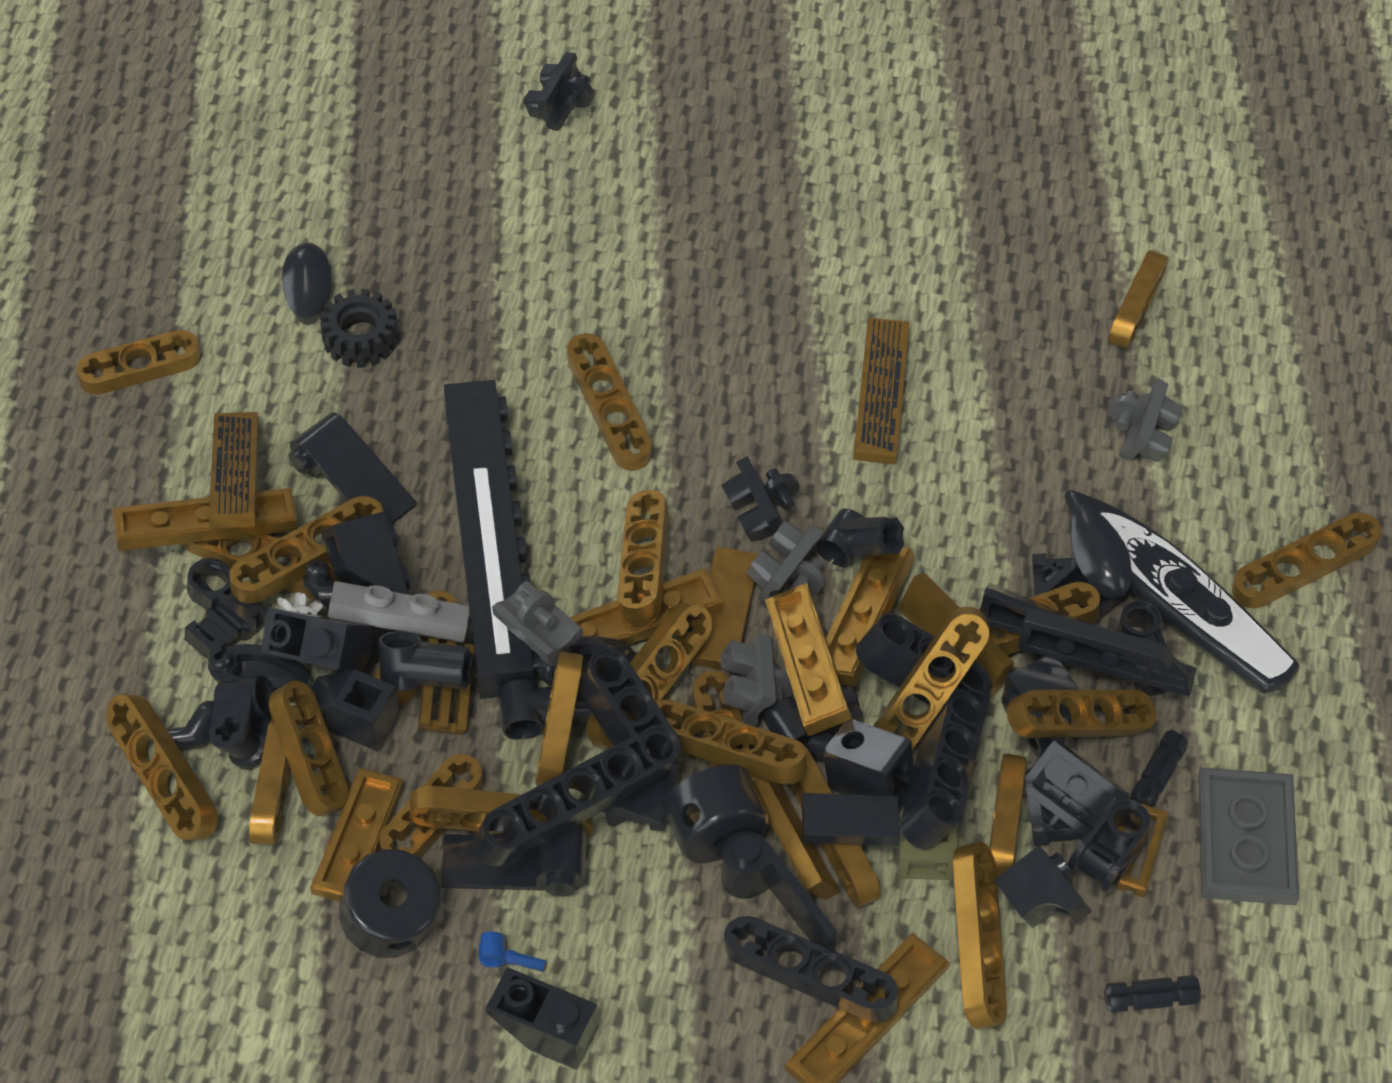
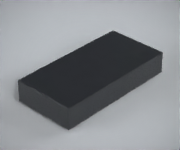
M803 793L801 801L803 843L898 846L900 840L898 796Z

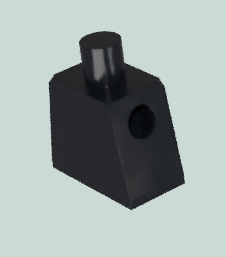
M854 719L844 722L835 735L821 731L811 736L807 749L813 757L825 763L827 784L830 789L839 794L898 796L900 815L905 806L914 769L911 740Z

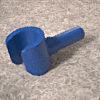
M491 931L484 932L481 935L479 960L483 966L501 967L506 963L543 972L546 960L517 953L513 950H506L505 935L502 933Z

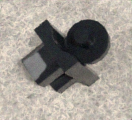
M565 52L558 64H545L540 72V82L543 86L542 91L529 90L523 99L529 116L544 118L548 129L554 131L560 130L571 110L575 107H588L595 96L594 90L590 85V78L587 75H582L577 68L576 62L578 58L576 53Z
M746 456L736 462L741 472L721 486L735 510L754 499L756 500L758 506L738 516L745 533L752 542L772 532L776 533L783 520L775 505L781 504L784 510L793 508L795 502L792 497L796 495L800 486L793 474H780L778 469L775 468L766 473L769 481L764 485L750 459Z

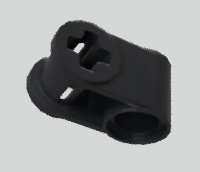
M264 675L218 683L214 690V709L209 739L216 748L221 751H227L231 762L240 769L255 767L262 760L268 725L272 716L269 709V699L274 692L271 682Z
M1123 799L1115 802L1095 828L1080 841L1068 861L1069 867L1073 872L1079 869L1101 884V891L1110 894L1121 881L1130 864L1142 851L1150 825V815L1147 809L1141 803L1134 800ZM1127 825L1136 832L1124 833L1116 826Z

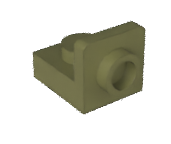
M956 825L943 838V842L940 841L929 850L919 849L908 841H900L896 861L897 879L954 880L953 853L957 847L966 845L965 835H957Z

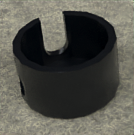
M724 764L695 773L678 783L665 796L662 803L663 812L683 857L694 863H710L722 860L723 846L732 834L740 831H751L762 836L769 824L767 811L748 770L740 765ZM692 804H696L700 809V812L686 814L688 807Z
M382 849L366 855L351 869L339 901V921L345 936L360 951L377 958H397L414 951L427 938L440 908V885L433 870L420 857L409 852ZM388 881L399 882L407 891V899L400 906H387L380 900V887Z

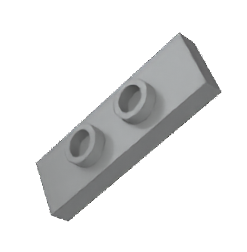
M334 581L327 617L464 642L469 606L436 600L427 594L408 595L392 592L383 586L364 587Z

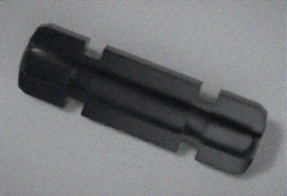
M1175 730L1165 732L1159 747L1156 748L1141 774V779L1137 781L1133 788L1130 800L1154 807L1159 794L1162 793L1175 770L1178 760L1181 759L1186 750L1188 739L1185 735L1179 734Z
M1193 975L1177 976V981L1172 982L1170 977L1132 981V986H1127L1126 982L1108 983L1104 990L1105 1005L1110 1012L1128 1011V1006H1133L1134 1010L1173 1007V1002L1178 1001L1180 1006L1197 1004L1201 997L1199 980Z

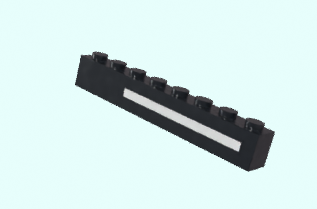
M493 379L444 384L446 418L480 699L499 697L500 687L507 682L518 679L534 681V676H539L538 668L541 662L539 655L525 642L517 638L507 626L493 615L492 611L493 605L511 597L526 580L531 584L529 573L521 574L520 564L527 563L525 537H516L515 527H522L520 501H511L510 492L517 491L515 465L507 466L505 458L513 456L510 430L502 431L501 422L508 421L506 396H497L496 382Z

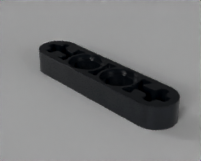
M741 916L732 920L726 926L724 931L726 953L730 960L736 964L867 1021L882 1022L891 1018L897 1012L899 1005L897 983L887 973L756 917ZM749 935L754 936L755 943L748 941L744 946L738 945V938L745 940ZM762 949L767 951L766 957H763ZM785 951H795L803 957L797 966L791 968L780 966L777 964L776 958ZM836 969L843 972L846 979L842 984L830 987L821 983L819 977L824 971ZM856 980H859L860 988L855 986ZM878 990L885 993V999L877 998L874 1003L868 1001V995L874 996Z

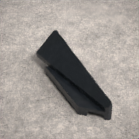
M992 583L986 586L980 611L986 616L989 626L1021 634L1018 649L1190 697L1197 668L1177 660L1164 644L1092 625Z

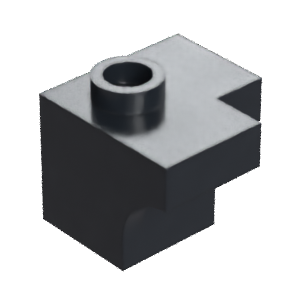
M1040 845L994 880L1020 916L1032 928L1051 915H1066L1078 923L1092 912L1069 881L1075 875L1073 870L1058 852L1050 857Z

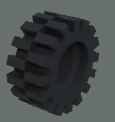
M354 289L347 290V298H343L340 293L335 295V304L328 301L324 306L325 312L321 311L320 315L322 341L325 351L327 353L331 352V358L336 362L342 357L343 365L350 367L352 361H356L357 368H365L364 361L370 360L372 366L379 364V355L386 360L390 356V349L395 350L397 346L396 339H398L397 316L395 308L392 309L391 301L388 298L383 301L382 294L375 292L370 297L369 289H362L361 295H355ZM355 322H368L375 326L372 331L361 335H353L343 331L346 326Z

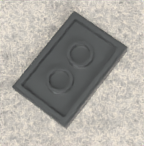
M1200 767L1198 772L1201 898L1296 906L1299 900L1293 774Z

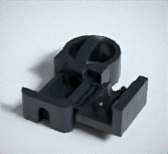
M213 558L201 559L195 562L190 567L187 576L188 596L194 603L206 610L205 615L207 617L199 623L193 620L185 627L184 640L207 659L213 649L226 647L239 636L238 631L240 629L241 640H248L265 626L268 607H272L271 603L263 608L258 603L246 604L238 601L231 592L230 567L223 561ZM201 576H218L223 579L226 585L219 590L213 591Z

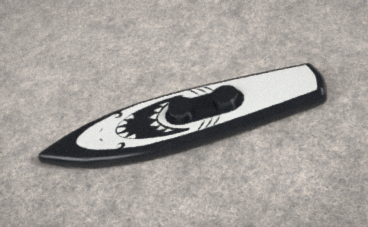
M1068 490L1065 493L1064 498L1072 517L1076 508L1081 504H1088L1101 513L1115 528L1124 541L1131 560L1132 574L1129 589L1141 600L1156 606L1161 613V617L1261 693L1266 694L1279 690L1293 680L1300 668L1298 661L1235 598L1178 547L1148 525L1114 506L1074 490Z

